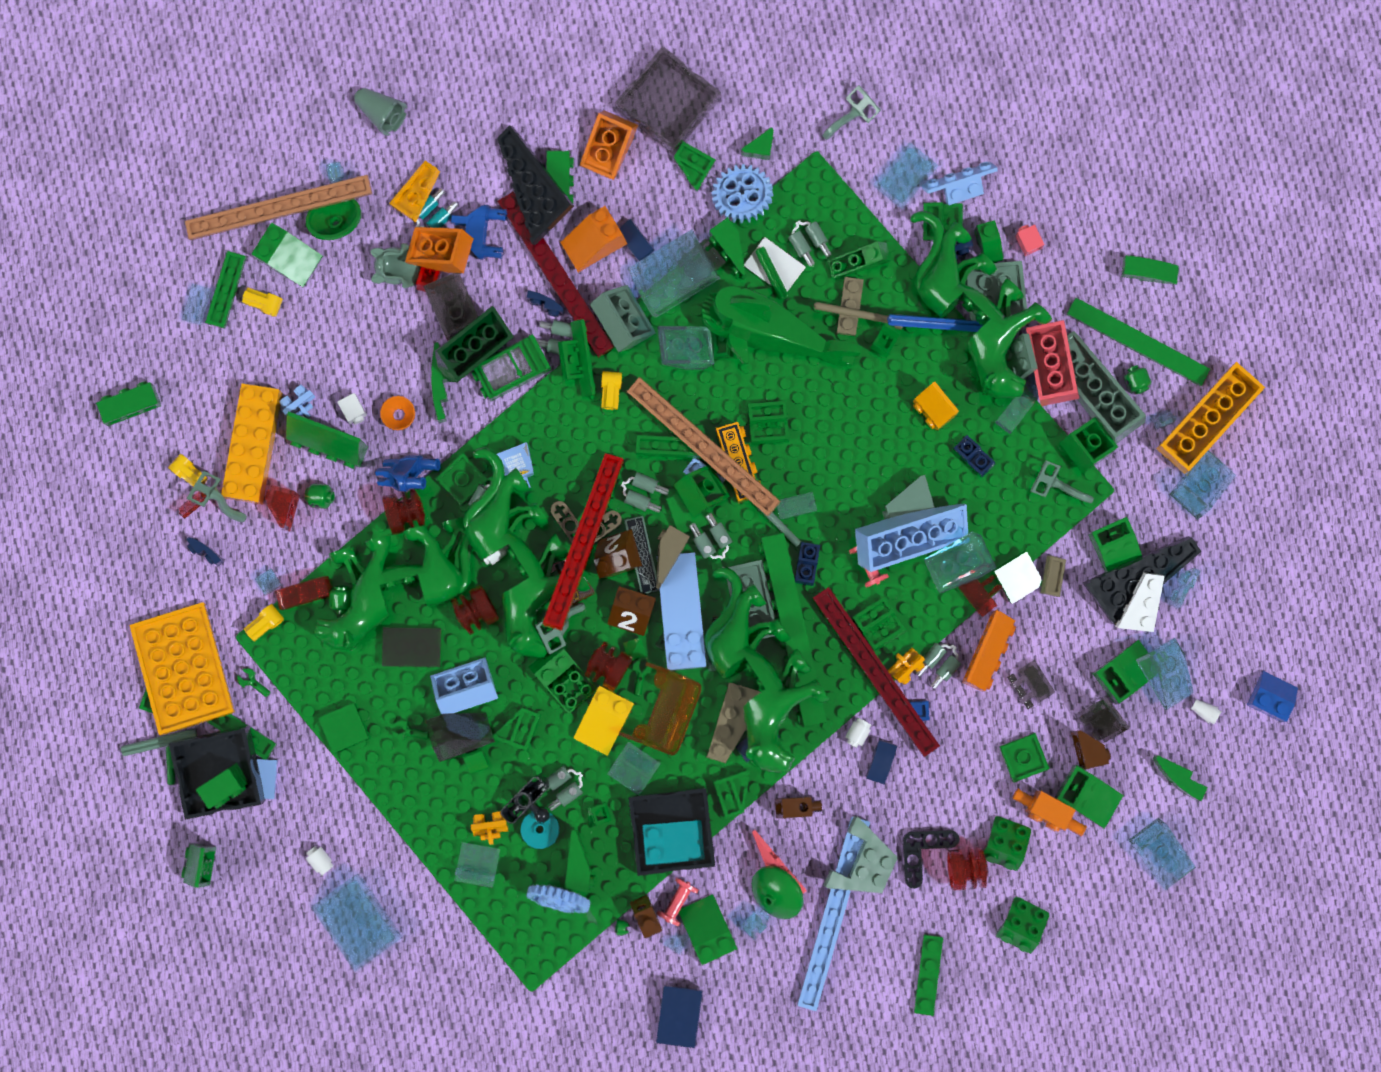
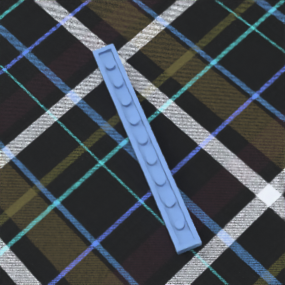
M851 816V819H850V822H849V826H850V824H851V822H852V820H853V817H852V816ZM862 820L869 827L870 822ZM848 832L846 833L835 872L848 877L864 840ZM830 889L797 1006L817 1011L851 890Z

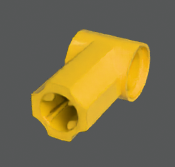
M249 287L245 290L242 299L243 304L260 309L261 312L273 317L277 316L283 301L279 296L271 293L265 294Z
M603 371L602 409L618 410L622 372Z
M181 453L168 466L179 478H183L192 487H194L202 474ZM205 476L201 483L205 484L208 478Z
M270 604L259 613L256 619L244 628V631L255 642L268 630L274 629L282 623L284 617L273 604Z

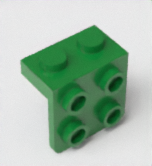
M996 816L988 843L982 851L981 858L990 863L1004 866L1009 870L1018 871L1025 859L1031 829Z
M1015 897L1005 922L998 929L996 937L1005 943L1012 944L1023 952L1031 954L1040 943L1049 913L1020 897Z

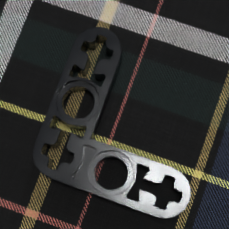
M952 830L915 831L904 835V880L908 887L915 889L920 887L923 882L921 849L954 848L960 841L957 832ZM939 833H942V838L949 837V834L952 833V836L956 837V841H953L952 845H949L948 841H942L943 845L939 846ZM919 834H923L922 842L924 846H920L921 842H915L914 846H910V843L906 841L910 838V835L917 839L920 838ZM929 834L936 836L937 840L934 845L926 843V837ZM912 854L918 857V863L914 866L909 865L907 862L908 856ZM907 868H919V872L915 871V877L919 878L915 885L908 881V878H912V871L907 872Z

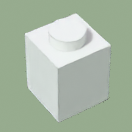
M355 393L337 401L349 424L354 423L356 425L364 421V417L367 414Z

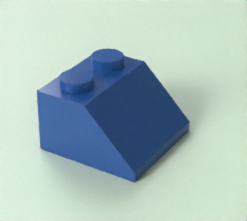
M1262 671L1247 706L1279 722H1287L1296 703L1298 687Z

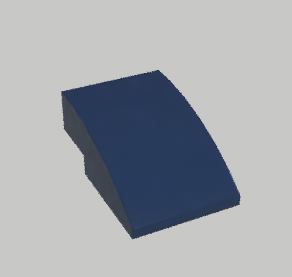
M664 985L656 1043L695 1048L703 990Z

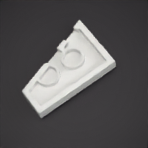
M1143 572L1133 591L1131 601L1125 606L1122 618L1115 625L1117 628L1154 632L1164 581L1162 574Z

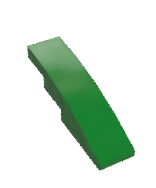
M436 342L434 343L432 356L431 385L437 420L439 423L447 421L442 403L449 401L444 383L448 381L437 365L435 350L440 347V344Z

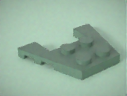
M854 816L847 832L864 840L848 877L830 870L823 886L832 889L883 893L898 857L860 818Z

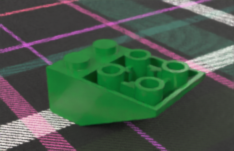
M1127 517L1088 534L1105 572L1142 556L1135 533Z
M1138 639L1092 674L1116 705L1134 694L1162 670Z
M557 642L550 649L558 647L560 645L559 642ZM563 647L552 654L547 652L544 658H538L529 666L533 674L568 714L598 689Z
M1073 765L1054 798L1076 810L1075 812L1105 829L1124 795L1081 767Z

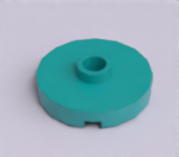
M533 812L524 818L521 823V835L527 845L536 849H543L551 846L559 836L560 827L553 814L549 812L550 817L545 823L537 822ZM538 826L543 827L544 830L542 833H538L536 831V828Z

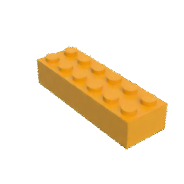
M1238 362L1234 363L1156 449L1183 474L1189 472L1265 387Z
M241 383L221 492L225 499L263 505L281 406L279 401L283 395L279 389Z

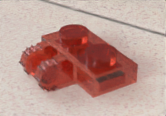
M973 575L958 587L981 618L998 606L991 596L999 591L1002 586L1000 584L996 585L989 593L984 589L985 585L990 584L995 577L993 575L981 584Z

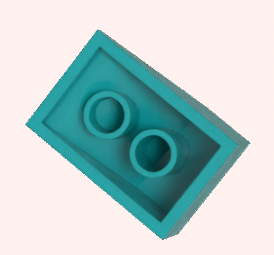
M701 820L643 825L646 865L705 859Z

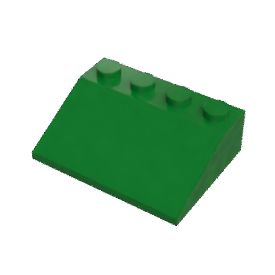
M289 411L287 413L286 439L291 442V446L301 449L302 446L306 447L309 453L317 456L319 453L324 454L326 459L332 462H337V460L343 461V465L354 469L355 466L361 467L368 446L360 438Z

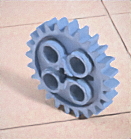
M744 164L741 169H738L737 165H735L734 171L727 168L728 174L721 172L722 179L716 178L717 184H713L714 191H712V197H714L712 198L713 204H715V209L719 210L720 216L725 214V218L732 217L733 223L737 219H740V223H743L744 219L750 222V217L757 220L758 213L763 216V209L769 210L768 204L772 203L773 188L765 172L760 173L759 168L753 171L752 165L745 169ZM748 182H754L751 185H746ZM730 186L735 187L734 189H727ZM752 198H757L756 201H750ZM733 203H739L737 206H732Z
M549 885L529 886L526 895L528 899L536 901L535 903L565 913H587L590 906V900H587V898L575 892Z

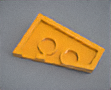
M424 161L389 204L416 223L440 171L432 164Z

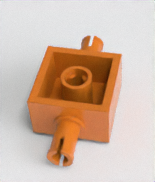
M1017 788L1012 797L1013 800L1027 806L1025 812L1029 813L1028 817L1040 823L1044 821L1046 823L1045 827L1054 832H1059V830L1065 831L1067 828L1082 837L1087 828L1086 825L1072 818L1076 811L1075 809L1042 791H1036L1031 796Z

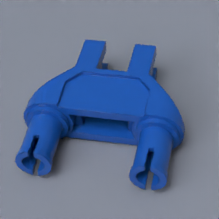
M482 205L468 216L452 215L451 223L453 225L466 226L465 232L474 238L471 251L480 260L486 257L502 259L503 247L487 246L486 236L488 221H506L507 209L490 208L489 205Z
M409 455L400 459H385L382 463L383 467L389 466L391 468H378L375 471L376 476L385 477L380 478L377 484L379 486L393 487L395 490L403 492L409 489L424 490L426 488V478L417 476L424 470L439 471L440 460L438 458L424 459L421 455Z

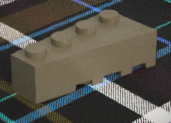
M729 683L707 758L723 763L727 762L746 730L743 707L761 692Z

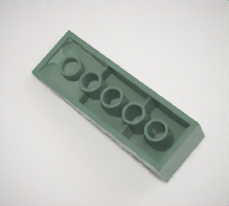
M1073 331L1067 336L1080 398L1077 400L1092 419L1094 417L1098 419L1117 444L1143 425L1146 415L1078 334Z

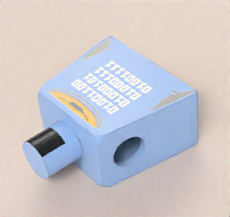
M527 442L498 453L497 455L504 465L505 476L514 468H517L528 487L531 488L527 478L533 476L534 471Z

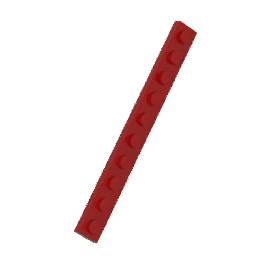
M606 453L604 455L543 621L544 626L561 631L564 627L623 465V458Z

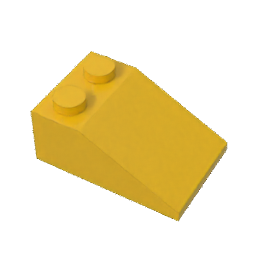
M599 686L576 731L574 739L608 756L634 703Z

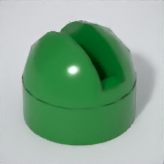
M617 919L615 935L624 936L628 934L629 930L625 929L630 927L629 923L625 920Z

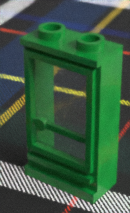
M531 334L529 337L488 357L471 373L476 382H481L483 387L480 390L484 398L489 397L490 401H493L551 371V367L534 335Z

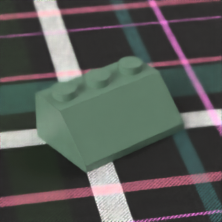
M628 285L603 292L590 303L618 352L630 349L656 333Z

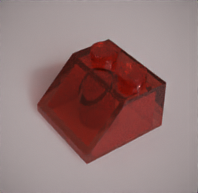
M271 485V488L267 490L265 495L266 504L278 525L285 531L290 532L300 495L293 490Z

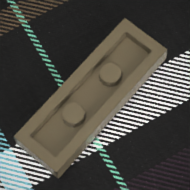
M844 278L841 307L860 310L863 279ZM839 314L837 334L855 337L858 318Z

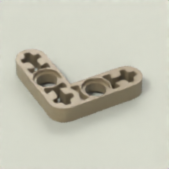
M557 501L551 506V513L572 543L574 537L571 538L570 535L576 533L579 522L564 502ZM555 507H565L563 513L565 516L568 514L571 516L565 518L561 523L559 520L563 518L559 513H554L556 511ZM609 511L604 514L603 520L605 523L610 520V515L618 517L616 519L617 523L615 525L613 523L608 524L607 527L610 529L607 531L601 523L600 526L603 532L601 535L596 536L594 544L621 525L622 518L618 512ZM567 521H574L576 523V528L573 531L565 529Z

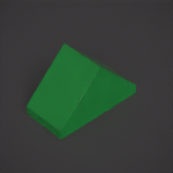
M771 127L741 149L742 156L770 160L774 129Z

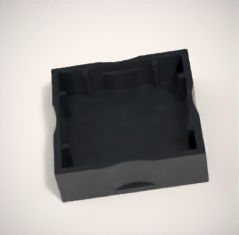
M250 725L178 739L169 743L174 771L179 781V795L185 820L212 815L222 810H237L257 806L266 801ZM237 763L249 780V783L245 785L246 790L233 799L229 796L230 800L216 809L213 806L208 809L196 789Z
M706 788L629 797L638 876L685 869L716 867ZM702 821L705 859L646 865L643 825Z

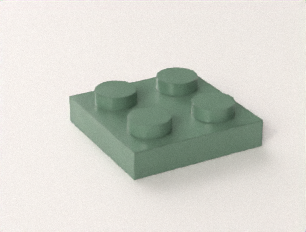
M1021 334L1012 342L1006 353L1007 366L1014 374L1023 379L1038 369L1029 334Z

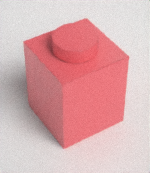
M1035 224L1030 227L1025 225L1018 229L1019 232H1017L1015 237L1024 256L1043 248L1045 244Z

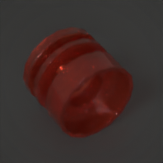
M410 489L411 498H408L407 492L402 491L401 501H399L395 493L383 496L384 510L393 535L403 533L406 530V523H409L411 528L416 527V520L419 526H425V511L416 489Z
M481 584L469 590L470 600H467L463 594L460 595L463 604L460 605L456 598L451 600L458 621L470 635L475 633L472 624H475L477 629L481 630L480 620L483 619L487 625L500 620Z
M604 641L592 655L587 665L585 677L589 679L593 672H595L596 675L593 681L596 683L601 676L604 677L602 687L614 692L630 666L633 657L624 651L617 657L613 656L616 647L612 646L609 652H606L609 643Z
M976 847L975 856L973 849L968 848L967 857H964L961 849L947 851L948 873L952 891L965 890L967 881H970L972 889H976L977 880L980 888H986L988 868L982 847Z

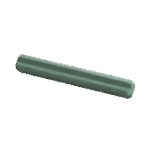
M190 729L121 746V753L123 756H128L169 746V743L174 740L197 736L196 729Z

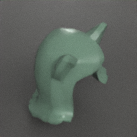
M402 243L401 248L372 249L371 254L375 257V274L372 276L371 281L375 284L388 283L396 285L402 283L404 289L413 287L417 282L421 266L405 262L409 245Z

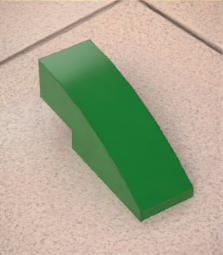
M1126 255L1123 258L1121 277L1177 285L1179 266L1163 261Z
M1154 755L1153 760L1159 770L1177 789L1192 799L1202 802L1208 787L1191 780L1192 771L1161 756Z

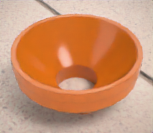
M393 396L383 403L380 416L385 426L389 429L400 431L407 429L413 423L415 408L407 398ZM396 410L404 411L405 416L402 420L394 418Z

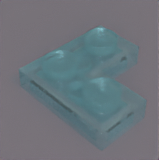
M1192 568L1186 570L1185 573H1181L1178 579L1180 585L1177 590L1174 589L1170 596L1172 601L1170 606L1176 609L1181 608L1188 591L1193 589L1201 572L1200 570Z

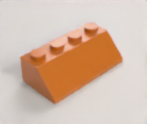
M998 610L991 613L963 678V684L982 692L991 688L994 680L991 678L994 671H998L1001 661H999L1001 653L1005 654L1009 645L1006 643L1009 636L1012 637L1015 632L1014 619Z

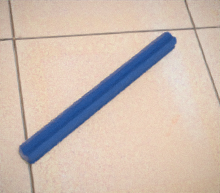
M890 314L887 317L888 325L971 332H977L982 327L975 320Z

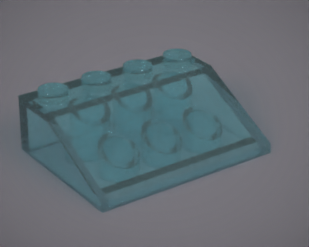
M693 229L628 268L642 300L654 317L660 316L720 279L718 272Z
M360 873L354 875L311 907L355 972L403 938Z

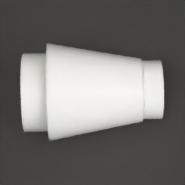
M1196 700L1191 708L1208 724H1215L1222 712L1217 706Z

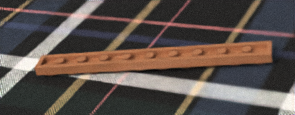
M364 175L185 221L189 240H195L372 195L373 192L369 176Z
M639 377L627 392L764 514L769 516L780 504L781 501L642 378Z

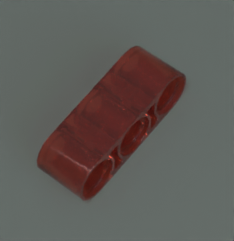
M324 576L276 590L275 596L279 610L327 598L332 587L329 576Z

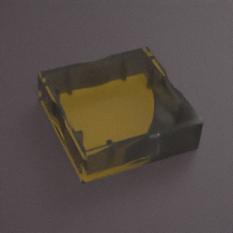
M662 46L646 65L642 74L628 86L615 102V109L631 122L638 124L642 131L674 155L682 142L688 139L719 102L721 92L703 77L692 72L684 62Z

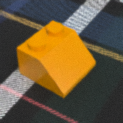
M935 381L913 401L915 403L913 405L915 410L919 414L923 413L927 418L925 421L931 429L935 428L936 431L952 420L959 412Z

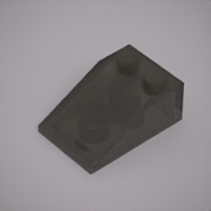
M453 273L424 286L447 341L478 317L460 273Z
M1106 696L1095 698L1078 712L1080 722L1085 727L1088 725L1092 730L1091 736L1101 743L1111 740L1130 728Z
M445 713L426 720L431 744L439 762L495 742L487 713Z

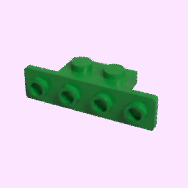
M579 319L571 322L573 340L558 342L563 380L579 379L582 397H588L596 394L589 354L590 348L587 341V328L584 319Z

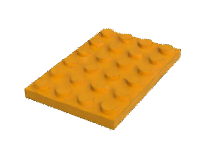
M204 602L129 625L160 736L235 713Z

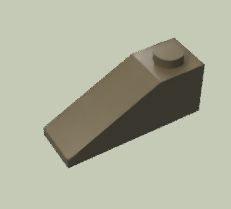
M669 525L667 530L663 529L658 537L660 543L657 557V589H660L690 537Z

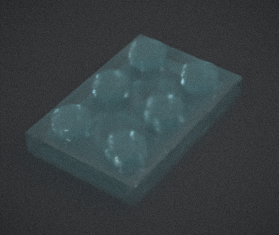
M909 142L873 186L899 208L903 209L922 187V184L936 171L938 165Z

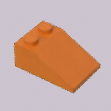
M605 110L599 112L580 166L615 180L633 141L638 124Z
M606 206L589 214L560 242L578 273L627 245L621 230Z
M415 227L405 262L447 273H464L474 238L463 229Z

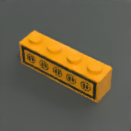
M735 422L716 428L721 449L755 478L754 474L757 473L755 463H751L749 455L752 454L749 444L745 445L743 437H746L744 427L739 426V423ZM733 486L738 504L749 501L748 498Z

